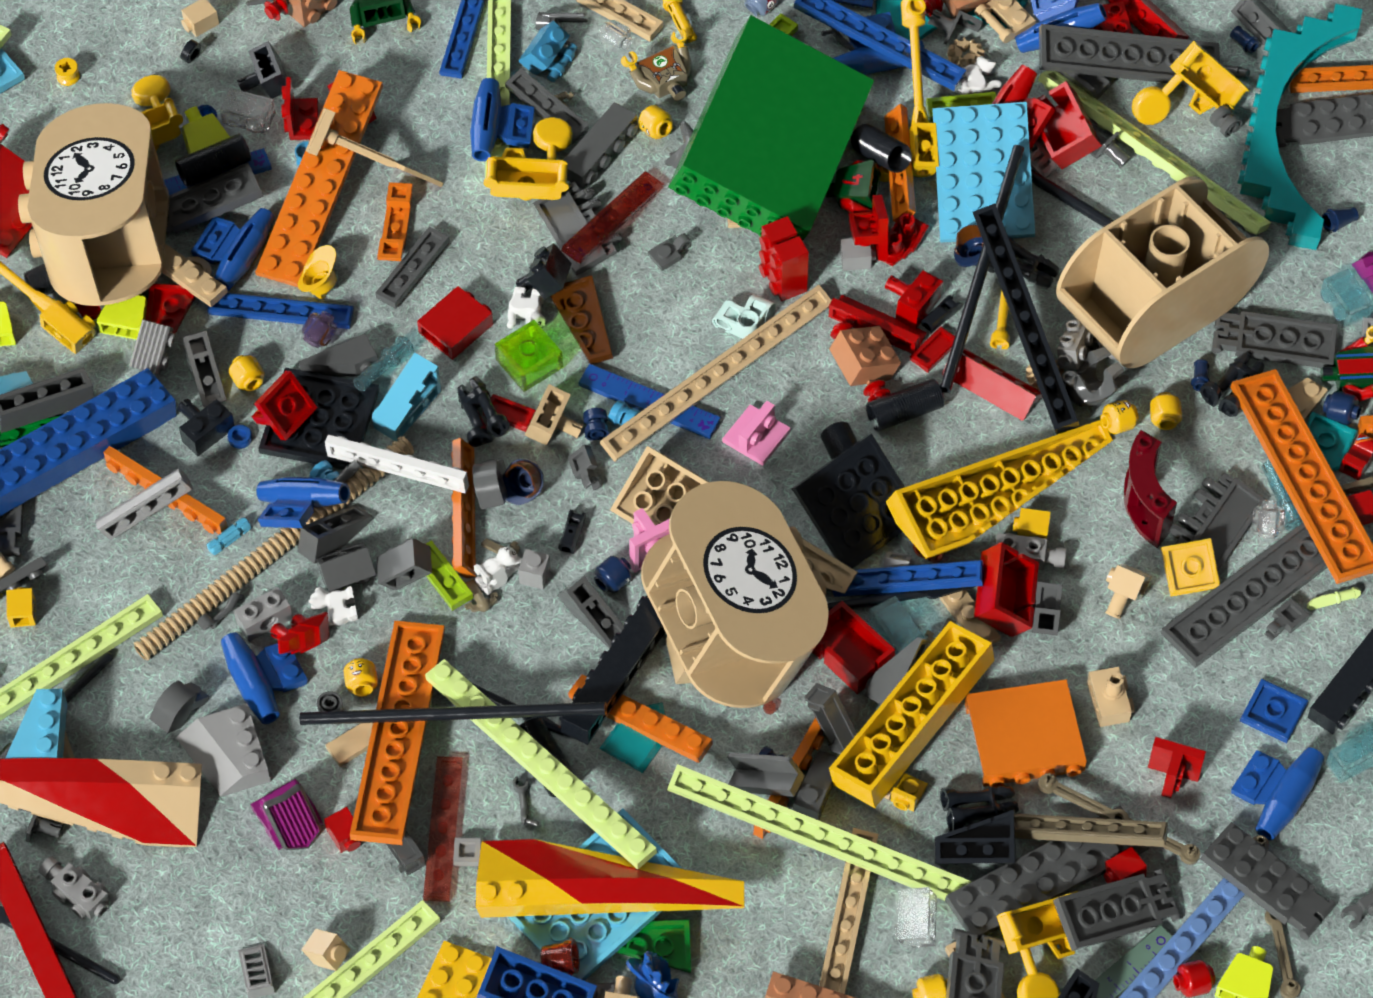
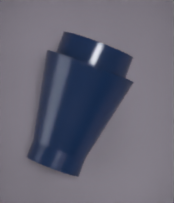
M1355 207L1328 209L1326 213L1322 214L1324 219L1323 227L1327 231L1336 232L1346 225L1357 221L1359 218L1358 211Z

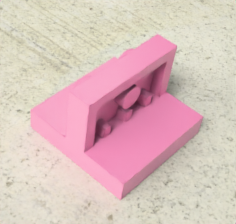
M766 401L760 409L750 404L722 438V442L763 466L791 432V428L776 419L774 404Z
M643 508L634 512V523L632 524L634 537L629 539L630 565L634 573L641 570L644 558L650 548L659 539L670 534V519L655 526Z

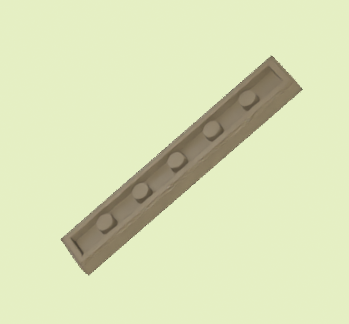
M1015 814L1016 838L1165 847L1168 834V822Z

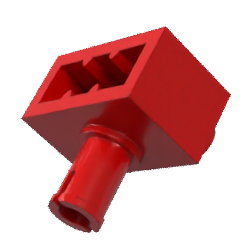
M924 270L911 284H907L891 275L885 284V289L901 296L897 303L895 319L916 330L921 324L922 319L929 314L941 298L943 280Z

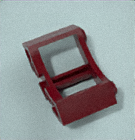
M1140 430L1130 450L1129 468L1124 481L1123 499L1127 515H1129L1135 529L1145 540L1158 549L1170 533L1177 502L1166 494L1155 475L1162 442Z

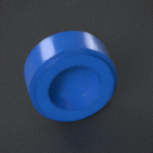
M245 425L233 426L227 435L229 444L237 449L249 446L253 439L250 428Z

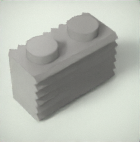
M142 319L129 366L141 370L148 368L155 374H160L162 370L165 371L169 362V357L166 356L168 347L172 348L176 335L172 333L173 328Z

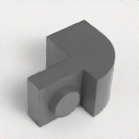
M489 459L473 465V483L481 510L505 505L508 494L503 481V475L506 470L504 460Z
M1037 582L1032 633L1058 636L1063 585Z
M178 680L171 684L159 697L149 719L165 732H173L182 728L190 711L205 705L210 696L203 692L198 685L192 682L184 685Z

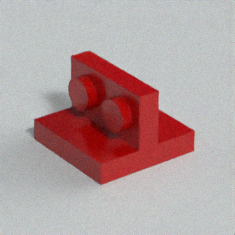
M873 195L872 212L849 213V225L854 245L870 246L874 244L878 261L888 260V215L883 196Z
M285 371L254 403L258 410L251 417L256 424L270 425L280 440L286 441L318 407L291 371Z
M1155 737L1148 768L1167 773L1161 796L1172 798L1173 791L1179 792L1182 778L1198 782L1206 751Z

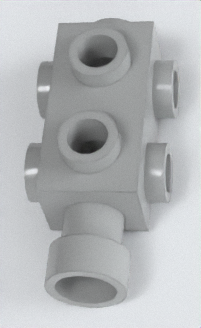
M1073 316V319L1066 323V330L1059 338L1057 364L1060 369L1079 370L1082 361L1086 360L1087 346H1091L1093 343V335Z
M997 533L996 543L991 542V547L1002 542L1019 551L1018 555L1023 553L1039 562L1038 570H1044V563L1054 564V567L1064 568L1066 548L1046 549L1047 539L1019 536L1013 533Z
M53 856L48 857L41 864L39 873L46 879H52L51 884L54 890L52 894L61 903H64L66 900L73 905L72 911L81 919L85 916L92 919L95 915L100 918L103 912L105 913L108 910L109 892L107 888L100 882L94 883L91 881L88 873L80 866L75 868L70 863L62 868L61 863ZM90 892L93 894L91 897L86 898V893Z

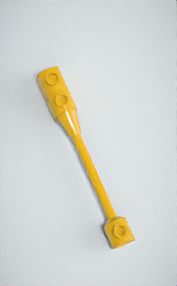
M902 0V25L910 29L915 105L909 129L913 176L928 177L935 174L936 167H939L936 123L929 122L923 99L919 28L925 25L926 4L924 0Z
M0 261V274L30 297V300L41 312V327L55 339L77 354L94 338L96 333L94 329L96 326L95 322L87 315L80 318L76 314L78 309L72 302L67 301L63 304L60 300H55L40 291H36Z

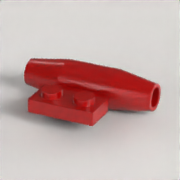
M1021 65L1002 86L992 104L1027 102L1029 146L1031 150L1055 112V109L1036 98H1028L1038 74L1029 67Z

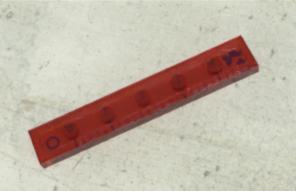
M643 172L562 246L561 251L581 264L663 188L664 183L648 172Z
M437 756L423 901L450 902L463 757Z

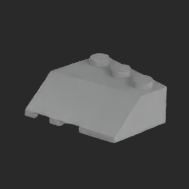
M248 704L197 718L176 737L193 762L202 764L203 775L220 797L271 782Z

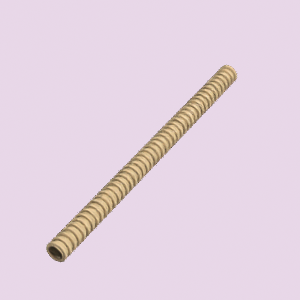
M403 436L398 437V441H393L392 446L388 445L386 449H390L398 454H414L412 444ZM363 466V469L360 468L353 477L344 482L350 489L349 500L342 504L313 507L314 513L305 525L336 513L338 509L342 510L344 505L350 503V500L354 501L356 496L362 494L361 491L365 492L368 489L367 486H373V482L377 483L379 477L383 478L385 473L388 472ZM281 528L280 533L276 532L274 534V538H268V542L264 541L262 547L258 546L256 548V552H250V556L246 555L244 561L240 560L238 562V566L233 565L232 570L228 569L226 571V575L222 574L220 580L215 579L214 584L207 586L208 589L204 588L201 594L197 593L195 595V599L191 598L189 604L185 603L183 608L179 607L177 613L173 612L171 614V618L166 617L165 622H160L159 627L155 626L152 629L153 632L148 631L146 637L142 636L140 638V642H134V648L143 659L150 660V656H155L157 650L161 651L163 645L168 646L169 641H174L175 636L179 637L182 634L181 631H187V627H192L194 625L193 622H197L199 617L206 614V612L210 613L212 607H218V603H223L224 598L228 599L230 593L236 592L237 588L241 589L242 584H247L249 582L248 579L252 580L255 574L259 575L260 570L267 568L266 565L270 566L273 563L272 560L277 561L278 556H283L285 554L284 551L288 552L291 549L290 546L295 547L296 542H299L301 528Z

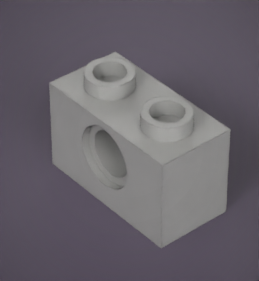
M279 587L234 610L236 623L248 642L269 632L274 624H284L293 618L291 606Z

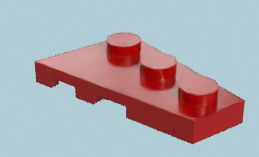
M153 284L149 289L145 320L172 327V333L176 334L196 296L180 285Z

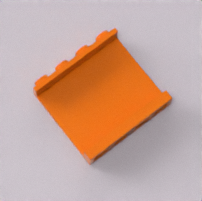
M1067 679L966 695L964 705L966 714H970L983 771V787L1004 786L1005 783L1011 782L1022 785L1030 782L1031 779H1038L1048 773L1053 774L1055 777L1064 774L1068 777H1075L1085 771L1087 760Z

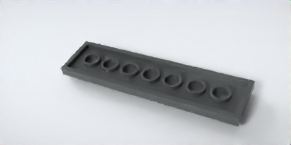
M1041 24L1039 27L1040 70L1168 83L1176 74L1170 66L1193 41L1198 43L1219 62L1220 52L1219 43L1047 24ZM1184 80L1180 83V85H1189Z
M1304 523L1300 524L1162 628L1161 634L1195 668L1328 568Z
M1121 805L1113 809V810H1115V809H1122V810H1123V808L1121 807ZM1116 816V817H1115V819L1123 820V819H1122L1121 817H1119V816ZM1050 841L1017 858L1016 863H1008L946 895L945 901L964 929L977 933V940H979L982 935L987 936L1000 929L997 919L999 914L1063 896L1103 875L1106 872L1105 861L1130 847L1140 855L1149 850L1150 846Z

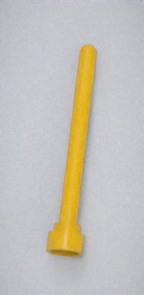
M1002 290L997 329L991 334L990 346L997 348V345H1002L1001 349H1008L1010 336L1006 331L1009 308Z

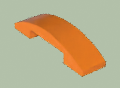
M389 182L382 238H380L377 255L378 260L402 261L411 212L413 189L411 183Z

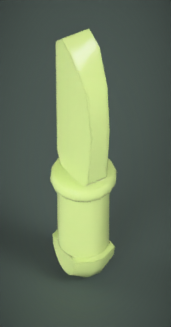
M1352 587L1348 590L1320 595L1313 598L1307 604V608L1314 610L1336 603L1339 604L1345 600L1356 599L1360 597L1362 591L1358 587Z

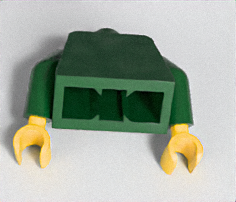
M354 0L350 6L351 26L354 27L351 36L355 44L357 36H362L363 42H366L365 32L361 29V26L369 27L404 19L407 16V30L412 32L411 24L413 23L417 24L420 30L421 19L414 15L415 10L411 0Z

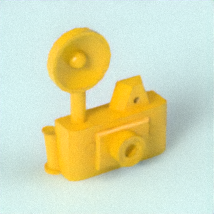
M1193 41L1170 66L1176 73L1175 76L1162 89L1153 86L1142 89L1133 99L1131 108L1133 115L1139 122L1144 125H1155L1163 121L1169 114L1171 108L1169 94L1183 80L1195 89L1189 106L1199 115L1214 106L1218 108L1222 105H1228L1234 110V107L1245 92L1250 90L1211 54Z
M149 75L138 80L131 92L132 98L137 105L153 106L141 113L145 115L150 123L155 150H157L160 144L175 139L181 134L179 125L183 123V117L178 113L173 99L167 98L171 91L168 80L160 75Z
M556 117L545 118L535 125L533 131L534 143L542 150L547 151V159L526 158L523 148H506L501 157H489L487 159V173L484 185L490 188V194L496 197L520 198L521 200L560 199L562 192L569 189V184L567 183L568 163L563 160H556V153L566 149L571 144L573 138L571 126L566 121Z
M1056 898L1007 911L997 916L1008 953L1020 952L1027 975L1018 984L1017 998H1057L1060 994L1055 980L1048 974L1037 971L1030 948L1047 943L1057 959L1075 954V950L1071 951L1053 900Z

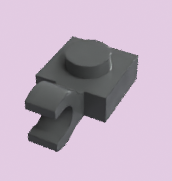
M683 233L672 244L665 240L649 250L648 256L663 271L681 260L680 253L691 247L688 244L690 239Z
M583 445L568 457V461L574 477L582 479L584 488L587 489L592 485L593 490H597L602 486L601 479L593 471L598 465L591 446Z
M1291 598L1273 612L1272 618L1275 620L1266 627L1268 631L1264 634L1272 641L1284 629L1292 633L1308 620L1309 614Z
M1373 891L1360 898L1355 905L1345 907L1342 910V918L1347 915H1352L1355 918L1349 924L1350 929L1358 927L1363 916L1367 914L1373 916Z

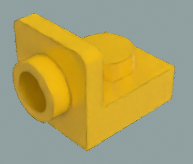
M904 773L897 787H894L891 791L890 801L900 810L906 811L909 809L914 812L928 783Z

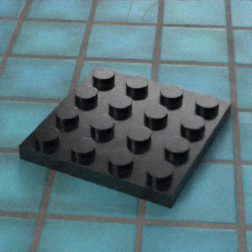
M285 368L284 372L291 371L318 408L286 441L280 440L271 426L266 425L258 448L259 453L313 464L326 460L334 468L345 469L351 462L329 457L325 447V440L328 435H332L335 437L342 436L358 443L364 442L380 391L379 385Z
M872 433L864 436L792 488V491L833 556L852 569L903 532L896 524L886 501L896 490L905 486Z

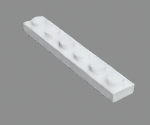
M328 435L325 440L327 455L332 458L351 463L356 460L362 466L465 494L469 487L467 472L457 467L450 468L440 465L435 461L428 462L417 459L412 455L395 453L390 449L372 447L367 443L350 441L342 436Z

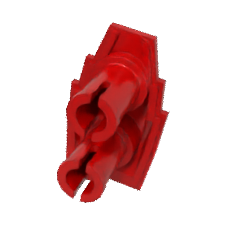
M910 213L901 215L900 225L895 223L888 232V260L881 261L893 267L901 259H906L911 252L914 253L929 225L914 218L913 215L910 217Z
M328 612L309 618L304 617L302 614H296L291 620L292 628L288 629L282 623H276L270 630L271 636L278 640L279 654L304 653L329 639Z

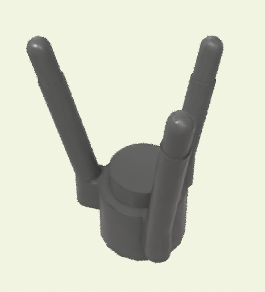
M539 12L536 18V30H540L551 21L556 23L588 22V19L584 18L586 16L585 13ZM570 41L565 42V44L568 46L570 43H572Z

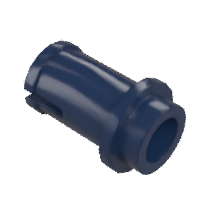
M1236 26L1231 31L1230 37L1237 41L1245 52L1253 53L1259 47L1258 38L1251 36L1241 26Z
M1199 359L1194 362V377L1191 379V385L1194 390L1199 392L1202 385L1210 381L1208 378L1210 364L1207 360Z

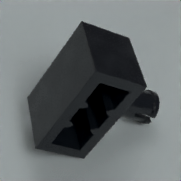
M267 41L248 51L255 72L238 79L237 82L243 93L261 84L269 97L273 99L282 94V86H286L287 75L279 55L271 43Z
M554 243L547 248L543 246L535 252V258L529 267V273L517 279V287L526 288V292L534 287L544 299L563 289L572 263Z
M184 399L187 405L181 401L177 407V410L188 419L187 422L179 427L182 442L197 457L226 436L228 431L235 426L233 414L217 399L201 411L190 399Z

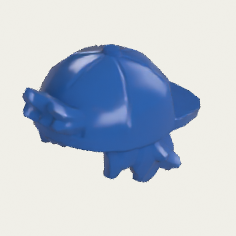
M646 951L643 961L634 957L626 961L627 967L636 975L634 989L638 997L678 998L677 987L679 979H671V969L666 959L652 951Z

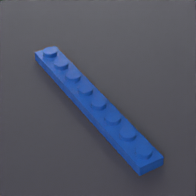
M796 0L794 2L793 8L912 69L911 44L906 38L832 0ZM920 46L922 75L955 91L964 78L966 70Z

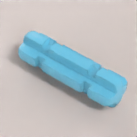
M240 518L235 522V526L232 524L217 535V539L213 538L207 543L208 550L213 555H217L222 551L223 546L225 548L241 537V533L245 534L251 529V524L246 518Z

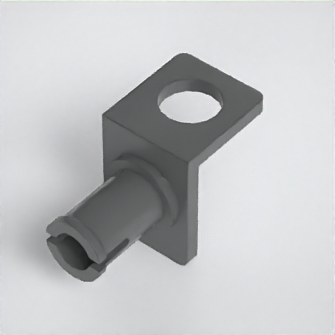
M934 10L928 21V24L946 32L947 37L943 43L946 45L956 24L978 32L983 21L959 10L956 18L953 17V19ZM965 20H969L973 22L975 25H971L967 23Z
M1093 127L1102 147L1090 154L1096 159L1102 154H1106L1121 168L1129 160L1130 156L1115 144L1116 138L1120 133L1117 131L1107 140Z
M33 814L26 831V842H30L33 833L36 834V832L59 839L60 830L63 829L64 823Z

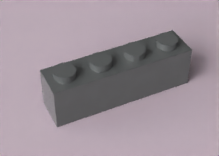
M614 102L563 160L568 163L567 181L571 183L575 181L581 189H584L588 184H593L598 176V172L602 168L606 169L611 162V157L615 153H620L625 145V141L629 137H634L637 133V114Z
M84 367L1 394V433L70 411L92 399L93 384Z

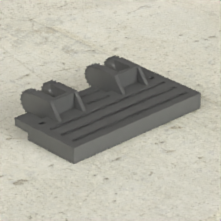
M574 181L569 184L567 191L562 192L560 199H538L533 204L562 253L572 263L571 268L577 276L616 254L617 250L614 246L622 241V236L620 233L609 235L616 228L613 222L600 224L594 211L602 204L598 198H593L595 194L593 188L589 187L580 191ZM578 249L585 252V254H582L584 258H576V255L580 254Z
M1226 473L1221 476L1218 482L1209 477L1203 480L1204 488L1210 493L1204 489L1196 490L1194 495L1203 504L1193 518L1185 513H1180L1178 516L1179 523L1195 533L1194 536L1177 524L1172 525L1170 528L1171 534L1178 539L1174 545L1211 538L1218 571L1257 515L1256 511L1260 510L1266 502L1265 498L1236 477L1233 479Z

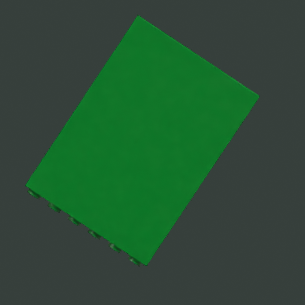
M750 15L731 46L668 188L674 190L679 195L695 201L700 206L707 207L719 216L730 219L740 227L755 232L760 237L763 225L788 216L797 231V235L789 238V240L800 236L803 241L811 231L874 80Z

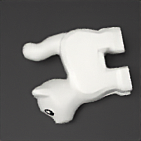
M980 56L975 64L962 67L966 70V73L960 82L961 89H958L960 95L985 93L994 88H1000L1002 85L1001 81L992 80L987 83L983 76L993 73L996 62H991V60Z
M515 287L513 297L509 302L507 327L509 329L514 328L516 319H526L528 334L531 335L533 331H538L542 326L546 325V318L541 314L544 298L536 289H532L531 297H523L526 288Z
M511 547L500 548L496 557H491L480 565H474L475 573L482 575L475 578L477 586L487 595L504 586L508 578L518 571V564L521 563L522 558Z
M352 586L347 587L346 590H335L332 592H327L322 587H318L310 596L309 603L312 610L328 607L329 626H341L349 621L358 620L356 606L353 605L350 608L346 606L355 603Z

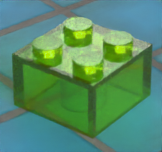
M535 320L530 321L494 344L496 361L523 392L563 368L562 351Z

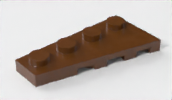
M592 275L566 282L563 289L550 297L589 364L613 359Z

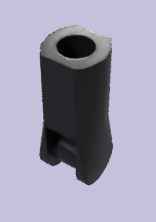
M948 295L933 311L922 319V326L933 333L944 322L955 315L961 309L962 304L960 302L956 303L953 300V296Z
M570 509L558 546L560 551L574 554L584 526L586 513L578 514ZM571 522H573V523H577L578 526L570 525V524H571Z

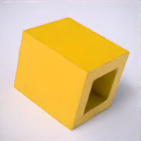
M1021 508L1020 517H1014L1013 531L1017 532L1019 536H1038L1047 539L1051 512Z
M18 587L14 590H6L7 619L10 628L36 625V601L32 588Z

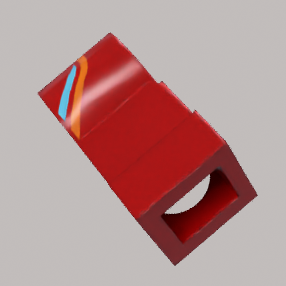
M1361 433L1350 451L1342 459L1339 471L1356 480H1360L1373 457V438ZM1348 466H1351L1359 471L1352 472L1351 470H1349Z

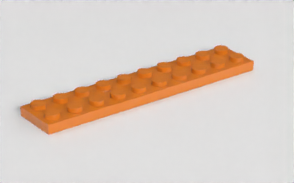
M338 70L323 107L335 112L330 128L337 131L338 135L360 144L383 89V83ZM325 141L317 156L306 151L304 152L255 271L257 276L298 287V281L309 256L319 246L356 152L334 143L332 145Z
M1274 369L1233 381L1230 386L1233 394L1239 399L1246 418L1336 584L1372 574L1373 544L1277 370Z
M394 620L376 710L430 708L434 686L426 680L425 674L439 664L445 634L444 625ZM427 721L373 723L350 831L351 840L403 845Z

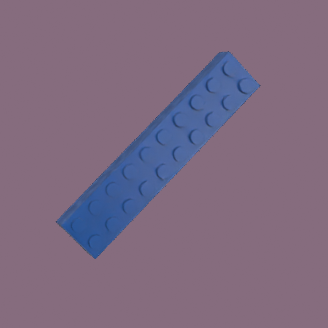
M147 368L1 448L0 516L105 458L103 452L109 446L119 450L176 416L175 399Z

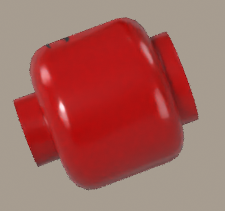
M1202 960L1180 964L1176 975L1173 976L1176 990L1181 991L1187 998L1208 994L1216 981L1213 968Z

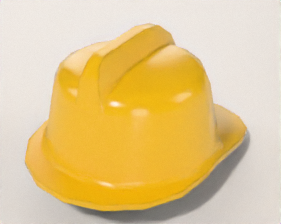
M321 246L309 256L298 281L299 290L310 292L319 299H324L327 293L333 289L337 282L333 269L337 253L332 246Z

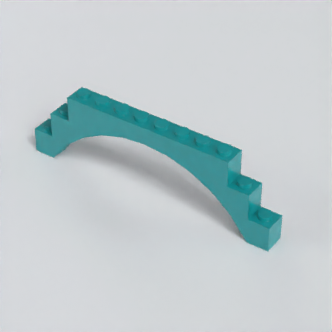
M1335 4L1333 12H1328L1326 20L1305 16L1302 25H1297L1295 33L1274 29L1272 36L1267 37L1264 50L1268 51L1267 56L1263 55L1260 69L1264 70L1263 75L1259 74L1256 88L1260 89V93H1255L1252 107H1256V113H1251L1249 126L1253 128L1252 132L1248 131L1245 145L1249 146L1248 151L1244 150L1241 164L1245 165V169L1240 170L1237 184H1241L1240 194L1263 199L1261 209L1265 210L1264 218L1269 221L1287 224L1285 235L1289 236L1288 245L1316 250L1321 238L1324 219L1302 198L1286 172L1279 154L1276 136L1278 104L1290 82L1307 64L1327 51L1355 41L1363 9Z

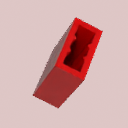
M457 286L417 320L418 332L450 359L454 360L493 326V313L487 305L480 304L471 292L464 291Z

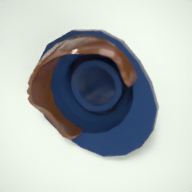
M977 225L965 226L957 233L954 258L959 266H977L984 243Z
M518 459L508 466L503 475V481L508 494L506 500L515 505L529 503L542 492L544 474L538 464L530 459Z

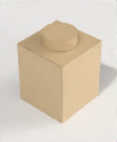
M198 0L181 10L183 16L181 23L188 33L191 31L196 37L219 25L217 11L208 0Z
M315 929L301 950L313 964L337 971L351 949L337 934Z

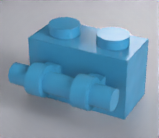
M551 21L539 30L519 59V62L535 75L547 69L550 72L547 76L548 80L555 82L558 76L561 77L565 72L567 63L571 62L575 57L574 53L577 50V46L570 43L565 48L563 45L570 35L555 21ZM556 55L560 57L557 63L553 61Z

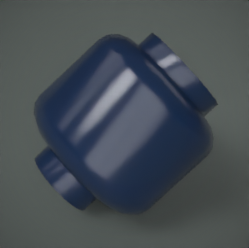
M1339 390L1333 392L1332 395L1328 394L1323 405V412L1326 413V417L1343 425L1351 424L1354 419L1358 420L1362 410L1357 396Z
M609 556L595 568L594 581L602 591L616 593L630 582L632 577L630 572L631 565L623 557Z

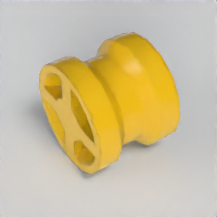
M63 58L56 62L55 72L57 80L61 85L71 86L78 82L80 73L74 59Z

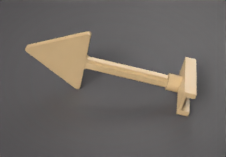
M323 108L305 150L306 152L317 156L324 141L332 145L335 143L388 167L398 168L437 186H443L442 182L401 165L389 156L338 135L337 131L330 128L335 112Z

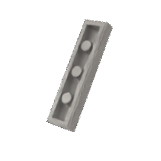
M181 468L176 469L96 519L97 529L108 539H114L191 491L193 487L189 478Z

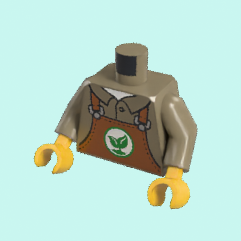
M680 30L681 40L676 38L675 32L671 35V40L677 44V48L674 45L638 62L637 54L633 51L628 53L631 62L627 60L626 56L621 58L622 65L630 68L629 73L638 89L655 94L658 98L671 94L675 101L685 97L686 91L683 87L687 86V78L691 74V59L688 47L683 42L687 36L685 30Z

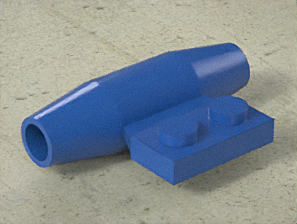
M1031 0L1033 13L1040 22L1015 36L1018 49L1021 53L1039 50V27L1041 24L1084 29L1094 28L1107 20L1106 11L1102 3L1077 7L1079 0Z
M890 12L865 17L894 33L896 32ZM848 37L850 45L855 50L833 58L863 75L904 67V65ZM920 40V46L925 48L923 41Z
M485 78L481 81L473 104L470 128L472 157L482 162L487 161L491 157L497 138L504 141L506 145L529 148L531 142L534 107L515 103L501 106L499 82L493 78Z
M260 208L241 229L234 222L214 217L191 250L192 256L203 258L210 263L220 262L214 278L225 285L227 291H229L247 273L262 250L274 224L275 216L271 211Z
M282 477L261 481L257 485V497L260 501L268 502L269 504L259 516L258 521L261 527L303 528L314 513L313 507L346 503L350 497L349 486L346 483L319 477Z
M237 632L229 633L221 639V646L228 670L245 703L248 704V707L262 724H270L276 721L280 713L273 691H283L284 693L307 684L308 679L295 654H279L278 643L264 647L256 656Z
M1311 747L1306 748L1287 770L1279 760L1258 750L1255 751L1232 787L1231 793L1253 805L1265 804L1255 828L1259 835L1266 837L1270 841L1274 840L1294 818L1312 790L1325 758L1320 751Z

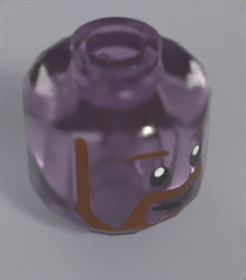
M322 311L321 314L317 312L311 313L301 329L304 341L316 348L327 346L337 332V325L333 322L335 318L326 311Z

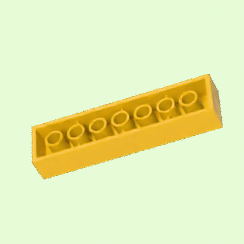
M949 621L829 767L833 785L876 808L995 661L992 643Z

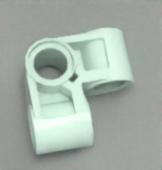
M755 294L749 297L745 307H741L732 301H725L712 322L716 328L721 327L727 333L734 334L743 339L773 317L776 304Z

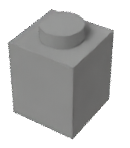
M853 238L841 239L842 271L871 269V261L876 260L875 246L854 245Z
M525 549L518 569L519 584L544 589L551 569L550 555Z

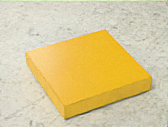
M1211 538L1161 547L1171 597L1212 590L1220 585Z

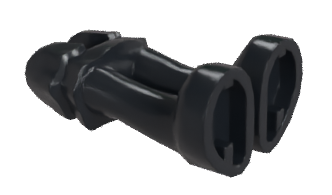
M1007 235L1015 257L1032 266L1030 267L1017 260L1023 277L1028 282L1035 283V285L1050 288L1053 284L1052 277L1058 275L1059 267L1051 260L1045 259L1042 254L1039 256L1032 254L1016 243L1011 236ZM990 261L988 272L995 273Z
M1243 353L1235 358L1233 363L1229 364V369L1217 383L1208 381L1200 388L1202 398L1206 403L1215 407L1233 381L1263 373L1264 363L1259 360L1251 369L1246 366L1251 358V354ZM1233 392L1225 396L1218 406V410L1229 417H1236L1242 409L1239 399Z
M474 376L469 379L473 389L472 392L469 393L463 384L457 387L458 402L461 403V408L465 410L473 427L467 433V441L472 447H478L493 442L492 435L495 437L503 436L509 429L510 423L505 415L498 414L490 400V393L486 389V384L480 378ZM480 406L487 418V427L477 409Z
M990 786L988 789L978 791H958L951 787L942 788L940 791V801L943 810L948 811L946 820L949 832L964 827L965 823L971 820L992 818L1015 810V813H1017L1019 807L1015 801L997 804V800L1012 798L1015 795L1013 787ZM987 802L985 806L958 807L969 803Z

